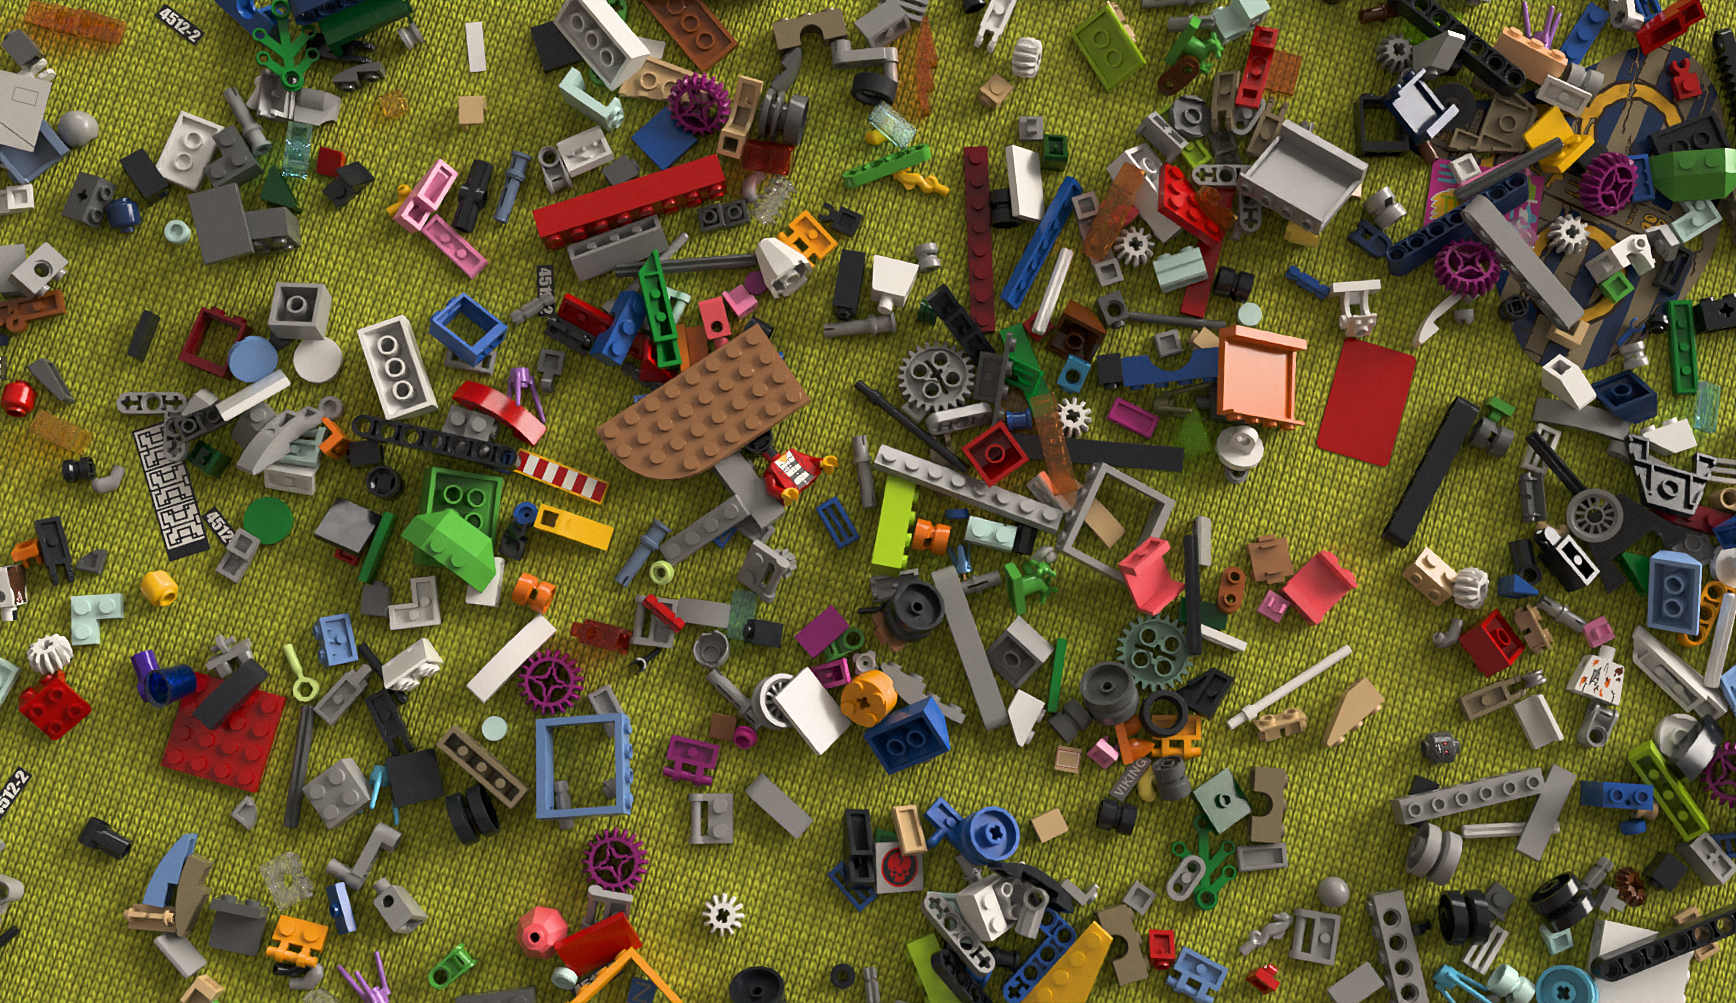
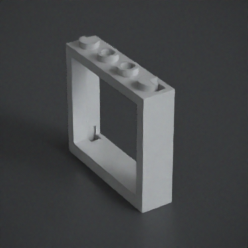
M1104 462L1094 463L1090 471L1086 472L1085 477L1087 479L1083 487H1080L1076 493L1075 505L1068 511L1065 517L1066 524L1063 530L1056 536L1058 540L1054 549L1127 588L1121 572L1072 547L1105 474L1156 501L1135 549L1149 537L1160 538L1176 501Z

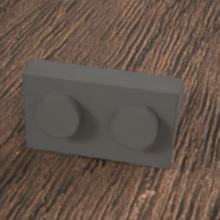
M222 894L221 897L213 898L209 909L217 911L209 945L213 948L250 956L257 955L270 907L261 905V901L236 900L237 896Z

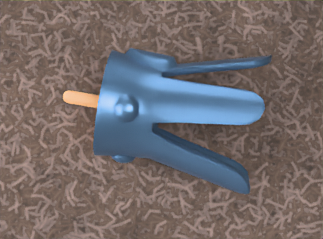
M970 543L968 544V556L966 545L963 544L957 547L958 560L953 549L950 547L946 548L957 574L962 573L964 580H966L965 573L973 571L970 564Z

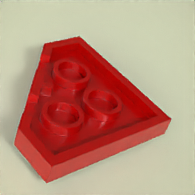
M1165 162L1159 169L1157 211L1210 247H1215L1219 243V226L1182 171Z

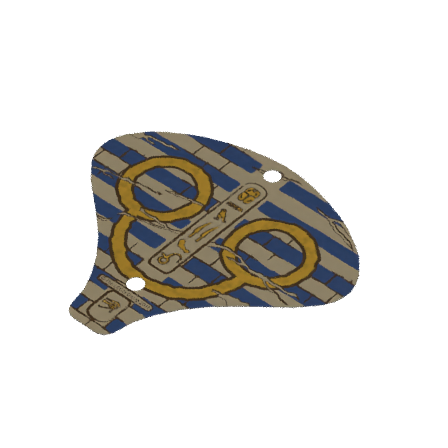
M1665 44L1647 55L1642 54L1640 47H1635L1619 52L1585 68L1586 72L1591 69L1604 74L1603 83L1596 98L1591 103L1588 102L1580 117L1560 109L1574 134L1591 135L1594 141L1597 140L1605 145L1609 152L1625 154V156L1648 154V158L1655 156L1647 136L1712 110H1715L1727 137L1720 101L1710 78L1693 56L1685 50L1669 44ZM1684 58H1688L1690 61L1689 74L1696 72L1702 95L1697 98L1676 102L1670 80L1675 75L1670 72L1669 64L1676 60L1677 66L1682 68L1681 61ZM1535 90L1519 95L1538 109L1535 123L1553 105L1536 98ZM1491 99L1475 100L1476 110L1473 118L1460 129L1478 136ZM1450 101V102L1447 103L1446 106L1449 107V106L1452 105V104H1455V106H1456V103L1453 102V101ZM1441 129L1430 140L1440 159L1454 161L1470 153L1446 150L1453 130ZM1409 136V149L1422 158L1418 148L1413 146L1415 142ZM1527 144L1523 153H1521L1522 155L1530 151ZM1471 152L1477 165L1490 168L1518 156L1493 153L1488 159H1481L1474 152ZM1538 162L1529 166L1532 175L1545 177L1535 247H1529L1584 310V315L1577 322L1582 320L1589 323L1590 326L1581 345L1570 350L1546 338L1552 322L1501 263V273L1496 284L1501 302L1516 294L1522 295L1527 299L1529 304L1528 312L1523 317L1509 324L1521 348L1536 363L1545 366L1560 354L1577 365L1580 370L1601 366L1621 355L1619 346L1615 342L1626 332L1630 321L1634 317L1638 318L1632 325L1638 329L1648 320L1650 315H1666L1665 302L1683 300L1704 271L1714 251L1722 220L1700 233L1703 238V246L1698 251H1693L1695 252L1693 260L1675 295L1672 296L1668 291L1660 290L1658 286H1652L1654 278L1664 260L1661 254L1657 253L1655 246H1652L1651 255L1655 259L1654 268L1641 276L1638 275L1631 264L1621 269L1620 271L1635 289L1617 303L1612 304L1609 299L1605 298L1598 287L1605 280L1597 284L1585 263L1627 237L1643 235L1645 229L1653 226L1669 225L1684 216L1686 212L1679 202L1670 201L1654 188L1655 200L1652 202L1625 203L1624 210H1618L1616 215L1612 214L1609 217L1597 216L1583 208V204L1579 201L1581 196L1577 192L1581 189V186L1578 183L1582 180L1570 167L1562 174L1543 172ZM1720 199L1711 200L1723 218L1725 210L1723 202ZM1572 214L1573 219L1581 217V224L1588 223L1584 230L1590 232V236L1586 238L1588 244L1582 247L1580 252H1572V254L1565 256L1564 251L1556 253V245L1549 246L1553 239L1546 236L1551 232L1549 226L1555 223V219ZM1683 254L1669 285H1673L1687 255ZM1674 260L1670 262L1666 270V273L1662 279L1663 282ZM1644 326L1642 331L1634 332L1621 346L1643 341L1651 333Z

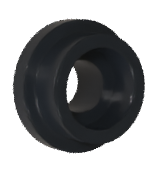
M1652 314L1645 321V328L1652 334H1662L1670 329V322L1666 315Z
M846 963L837 964L831 971V982L840 989L850 987L855 980L854 969ZM845 971L848 977L845 980H840L838 978L839 972Z

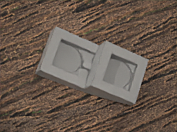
M239 527L226 547L228 549L227 553L215 570L232 581L239 583L248 569L261 540Z
M680 597L677 618L680 617L685 623L728 629L731 604Z

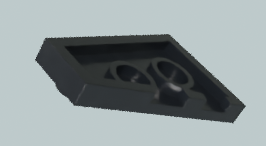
M1715 110L1647 136L1655 156L1678 151L1718 148L1732 149Z

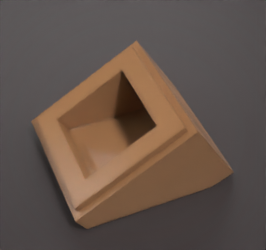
M713 713L709 737L733 741L738 717Z

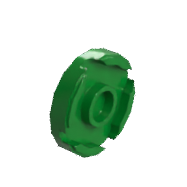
M263 497L255 500L248 506L243 520L245 531L260 539V544L275 545L286 539L292 531L294 517L289 506L275 497Z

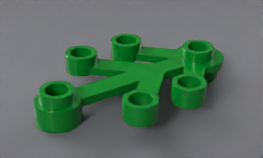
M274 0L271 4V13L278 22L281 45L267 35L266 30L263 28L254 29L252 38L255 43L264 44L284 60L285 68L273 61L270 54L266 51L257 53L256 63L260 67H267L279 76L280 85L284 90L297 92L304 85L303 74L311 64L319 61L320 53L316 48H308L305 52V58L296 67L293 58L308 41L316 37V29L310 24L304 25L301 34L291 44L287 21L291 13L288 1ZM283 8L285 13L278 14L276 9ZM310 29L313 31V35L307 36L304 31ZM260 32L263 33L265 37L263 39H258L255 37V34ZM313 52L317 55V58L310 59L308 54ZM266 56L268 61L265 63L260 62L259 57ZM293 77L296 79V83L289 84L287 79Z
M1200 813L1193 818L1192 825L1198 832V855L1204 861L1206 870L1200 880V885L1197 884L1192 892L1194 893V904L1201 910L1209 911L1218 903L1217 893L1229 880L1236 877L1237 871L1232 865H1224L1220 871L1221 875L1211 885L1210 874L1228 855L1235 852L1236 846L1230 840H1223L1219 845V850L1209 860L1208 832L1211 831V828L1207 822L1203 828L1198 826L1199 819H1204ZM1175 841L1171 844L1170 849L1174 855L1180 856L1182 859L1185 856L1192 855L1183 842ZM1226 843L1231 844L1229 852H1225L1223 849ZM1177 844H1181L1183 847L1180 853L1175 852L1174 848ZM1189 864V866L1195 870V864ZM1227 868H1231L1233 871L1230 877L1225 876ZM1207 893L1209 900L1204 903L1201 900V896Z

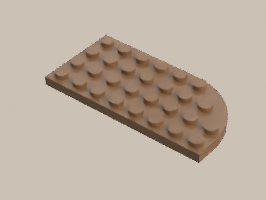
M757 323L595 430L612 455L628 470L656 481L685 480L700 475L811 403V400Z

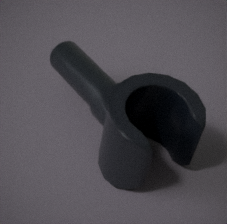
M887 602L882 603L878 607L858 608V614H876L879 611L882 613L883 606Z
M657 647L647 656L634 659L629 663L628 667L637 664L639 671L634 675L640 674L646 669V664L657 656L661 650Z

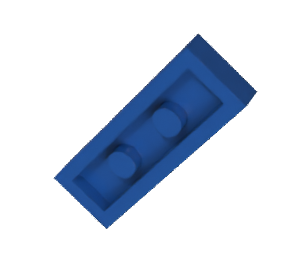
M1592 2L1587 5L1559 51L1565 54V58L1568 59L1566 68L1570 63L1579 65L1610 16V13Z

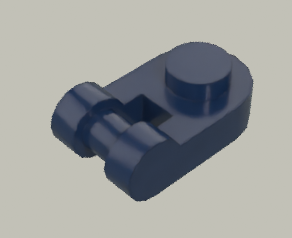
M1361 219L1357 224L1355 232H1351L1347 237V240L1352 245L1358 246L1375 259L1384 258L1387 249L1392 246L1391 239L1365 219ZM1365 233L1371 236L1368 241L1363 238Z

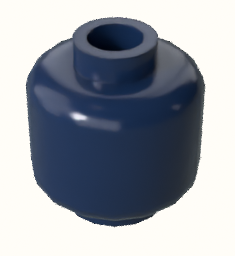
M129 197L111 200L110 205L106 207L110 227L115 230L120 229L121 234L134 232L135 226L140 225L142 222L138 204L130 201Z

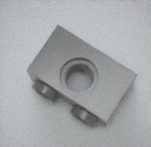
M45 242L11 273L8 281L30 300L36 295L42 297L50 289L48 284L53 279L59 281L67 273L64 268L69 262ZM34 269H42L46 273V277L36 275Z

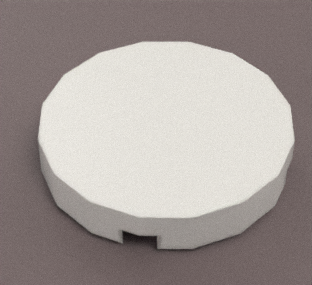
M325 337L324 340H304L295 350L293 362L295 370L303 379L315 384L330 382L338 376L343 365V355L339 346L331 339Z
M1671 714L1664 717L1657 724L1654 732V742L1659 752L1669 759L1677 751L1675 746L1698 721L1687 714Z

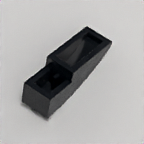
M250 658L218 686L192 714L209 730H217L233 712H237L270 676V673L253 658Z
M1706 714L1675 746L1677 751L1665 762V765L1680 782L1692 783L1716 753L1725 732L1710 714Z
M845 809L843 819L845 890H869L875 883L872 864L875 852L869 809Z

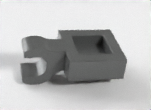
M541 348L537 372L543 374L541 382L542 392L552 393L554 377H562L566 359L565 352Z

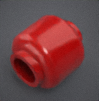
M16 380L15 383L6 384L3 389L0 405L7 415L22 418L32 413L37 392L30 386L29 382Z

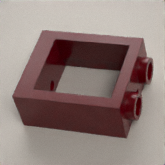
M214 306L211 309L201 307L178 359L185 364L231 381L233 374L230 371L227 359L222 367L197 357V353L212 320L239 330L234 344L237 341L245 340V337L251 336L253 328L248 326V321L237 315H234L233 318L225 316V311Z

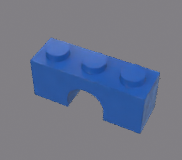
M214 0L251 35L254 29L263 28L266 30L267 35L276 42H280L278 22L271 13V5L257 9L253 0ZM276 9L278 14H283L280 10ZM260 32L255 34V37L258 39H263L265 37L264 34Z
M634 290L619 293L610 313L615 315V319L607 331L599 333L589 353L607 366L622 364L646 316L642 295Z

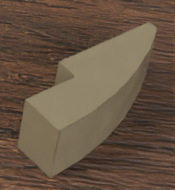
M198 854L188 855L178 884L175 921L177 936L180 937L191 934L212 891L204 883L214 861Z

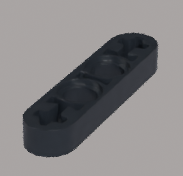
M948 949L934 952L931 955L933 970L961 1003H994Z

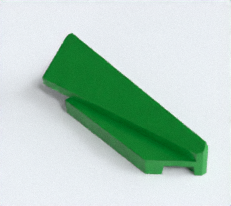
M654 249L638 272L637 277L653 345L656 344L658 369L678 370L682 365L677 343L678 334L658 250Z

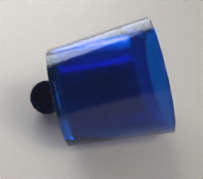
M186 664L151 670L144 679L146 697L157 708L168 706L175 701L193 694L197 688L195 673Z

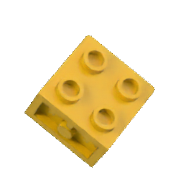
M1552 106L1522 135L1530 151L1556 137H1559L1563 142L1564 147L1561 150L1538 161L1543 172L1562 174L1595 143L1591 135L1574 134L1558 106Z

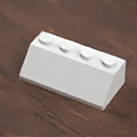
M566 0L553 21L555 26L610 91L618 88L638 72L650 55L647 48L606 0Z
M1146 142L1124 151L1106 169L1110 173L1111 179L1123 190L1126 199L1132 202L1140 211V217L1149 224L1155 237L1161 240L1162 243H1165L1185 229L1157 211L1159 169L1163 163Z
M404 315L357 330L387 420L415 418L439 410L410 321Z

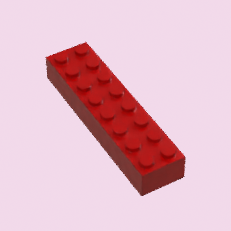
M714 154L533 210L532 213L539 236L547 250L556 251L563 249L565 244L578 243L588 239V237L603 234L655 214L657 216L662 214L673 215L684 207L695 208L700 206L701 202L707 200H721L724 198V195L728 194L718 156Z

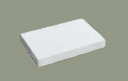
M181 110L156 164V168L163 178L170 183L195 193L199 192L206 178L203 168L213 162L219 149L212 136L224 130L225 127Z
M1015 145L1007 146L1005 151L1013 217L1040 224L1045 216L1039 153Z
M278 369L215 406L224 421H228L290 386L291 383L281 369Z
M808 667L803 668L772 698L817 756L821 755L852 724Z

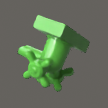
M1193 15L1169 50L1164 61L1172 65L1180 53L1192 55L1200 62L1198 74L1208 75L1209 69L1212 68V63L1205 64V60L1212 52H1215L1216 59H1220L1224 48L1217 39L1215 32L1211 33V39L1204 38L1200 41L1194 37V33L1197 31L1202 20Z
M1031 559L1024 562L1022 570L1025 576H1021L1014 562L1004 565L1008 601L1017 616L1026 613V595L1039 593L1041 595L1039 603L1044 604L1046 597L1050 596L1051 593L1058 592L1056 587L1050 586L1051 578L1049 577L1055 578L1056 572L1050 570V564L1046 561L1038 563L1036 560Z

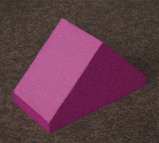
M846 658L809 668L825 689L847 685L851 682Z

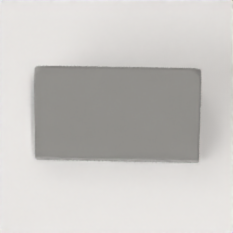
M204 387L192 396L181 411V415L186 416L209 407L219 397Z
M1197 516L1192 520V535L1198 536L1199 567L1211 566V519Z
M177 930L176 933L165 932L154 940V944L184 978L194 976L207 964V961L186 937L177 936Z

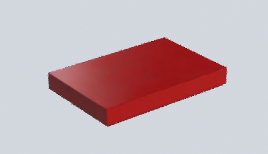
M623 911L554 943L555 950L566 967L572 970L577 977L613 961L624 949L628 950L633 947L636 950L643 946L641 939Z

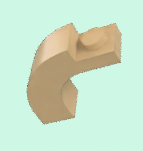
M742 75L739 76L731 113L725 127L721 130L716 153L740 159L743 155L757 117L763 81Z

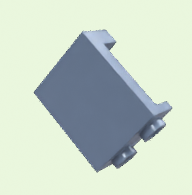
M42 118L34 151L30 152L0 144V165L4 163L9 169L6 174L15 184L20 182L22 185H26L61 161L72 151L47 121Z

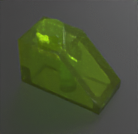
M1197 402L1191 403L1189 409H1192L1193 413L1186 414L1176 435L1177 440L1174 441L1175 447L1184 448V459L1210 451L1213 447Z

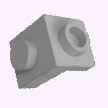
M1065 877L1058 883L1071 901L1074 899L1082 906L1085 903L1091 904L1098 895L1096 890L1099 887L1095 883H1091L1084 892Z

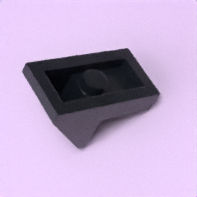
M359 161L337 168L335 171L339 176L322 192L341 210L375 178Z

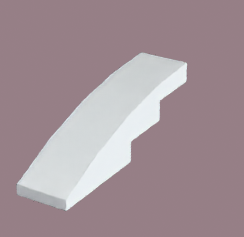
M539 613L482 668L466 687L484 704L519 671L522 665L528 661L529 657L536 654L538 649L557 630Z

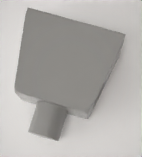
M385 877L373 885V888L379 895L374 899L373 903L393 932L410 934L428 918L427 914L403 886L390 885Z

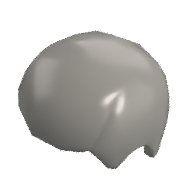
M69 111L60 118L57 131L64 143L72 147L87 146L89 140L98 136V123L87 112Z
M717 630L711 633H702L694 644L693 655L695 660L704 668H718L729 658L730 645L724 634Z

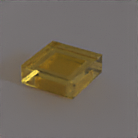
M401 88L379 96L388 120L410 113Z

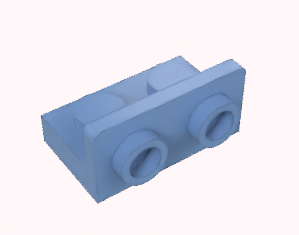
M349 613L322 617L315 621L313 635L315 640H319L318 659L320 664H324L325 669L359 660Z

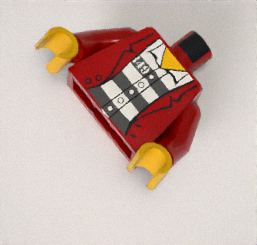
M771 446L762 454L763 458L770 464L763 473L767 494L778 499L783 507L790 506L792 500L798 502V495L816 481L822 473L821 470L824 469V472L830 475L834 472L833 467H838V461L835 456H826L824 459L812 457L798 452L794 448H790L783 455H780Z

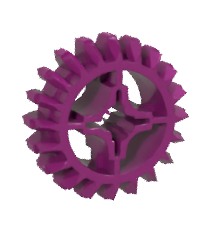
M697 72L692 75V79L688 74L684 75L683 81L678 79L676 86H672L670 90L671 95L667 99L670 102L667 107L668 111H672L671 119H678L676 127L685 126L683 129L684 133L688 129L693 130V136H696L697 131H700L702 137H704L707 131L712 135L715 133V128L721 130L723 123L728 121L729 117L727 115L731 113V108L728 106L731 105L732 101L730 98H726L729 94L728 90H721L724 85L723 82L715 84V76L711 80L706 79V73H703L702 78H699ZM688 92L690 101L687 102L686 106H682L681 96ZM714 103H717L718 112L713 117H710L709 108Z
M1615 152L1599 154L1598 158H1592V164L1586 165L1587 170L1581 174L1583 179L1578 183L1581 189L1577 193L1581 196L1579 201L1583 204V208L1591 212V214L1608 217L1612 214L1616 215L1618 210H1624L1625 203H1630L1629 198L1631 195H1635L1633 192L1634 187L1638 186L1635 183V180L1639 177L1635 173L1638 167L1634 166V161L1625 156V154Z
M1461 237L1458 243L1452 240L1449 245H1444L1441 251H1439L1434 263L1435 278H1438V286L1445 285V292L1453 291V297L1457 293L1462 294L1463 299L1467 295H1470L1472 299L1477 294L1483 297L1486 291L1490 292L1499 280L1501 273L1500 258H1496V251L1489 250V245L1483 246L1481 240L1475 243L1471 237L1468 239V242H1465ZM1449 264H1450L1451 266H1453L1452 269H1453L1456 273H1454V272L1451 270Z
M546 649L544 657L538 651L536 652L537 661L533 657H529L528 661L532 665L530 667L525 664L522 665V668L527 671L526 675L518 674L519 678L525 679V683H518L517 687L526 689L519 695L520 697L529 696L524 703L525 705H530L534 702L532 707L534 712L542 706V715L547 714L548 708H550L551 715H556V707L559 708L561 713H565L566 708L564 704L573 708L574 704L570 699L579 700L580 696L575 694V691L584 690V687L577 686V682L584 681V677L576 676V674L582 671V668L573 669L577 660L573 659L568 663L567 661L570 657L568 653H565L560 658L561 651L556 650L552 657L551 650ZM552 662L545 675H534L541 665ZM559 663L568 671L570 682L560 679ZM553 675L555 677L553 680L562 683V686L552 685L548 689L549 685L546 682L540 681V679H551ZM532 682L542 686L543 701L534 693ZM556 690H568L562 699L550 703L551 697L554 696Z
M1725 742L1724 750L1719 746L1716 751L1717 754H1714L1711 761L1706 765L1707 769L1704 768L1701 774H1706V778H1701L1699 781L1700 783L1708 782L1709 786L1703 790L1704 792L1713 790L1714 793L1710 796L1711 800H1715L1720 796L1719 805L1724 806L1727 800H1729V808L1734 809L1736 806V796L1728 794L1720 788L1727 784H1732L1736 788V779L1725 781V779L1730 777L1729 774H1733L1730 772L1731 770L1736 771V764L1733 760L1730 761L1727 756L1730 754L1736 755V742L1733 749L1729 742ZM1721 760L1724 773L1716 780L1715 769Z
M617 827L613 828V835H610V831L605 829L603 830L605 838L596 833L594 836L597 843L592 840L587 842L592 850H583L585 855H589V859H582L581 863L589 864V867L583 869L582 872L583 874L591 872L592 876L586 879L588 883L595 879L597 882L594 885H603V890L608 891L611 888V891L617 892V888H620V892L626 894L627 889L625 885L634 890L636 887L633 880L638 883L643 881L638 873H647V870L642 868L641 864H648L649 860L641 859V856L647 854L648 851L647 849L639 851L638 847L644 843L642 840L636 844L633 842L637 837L635 833L630 838H627V829L622 831L621 836ZM613 841L626 844L632 852L627 854L620 853L616 846H614ZM606 843V859L596 863L597 852ZM611 855H614L615 858L620 859L624 857L627 858L622 860L621 863L618 864L620 866L619 868H616L615 865L610 864L604 866L605 863H608L609 860L612 859ZM635 859L633 872L624 880V864ZM603 869L610 870L614 877H616L617 882L606 880L598 871Z

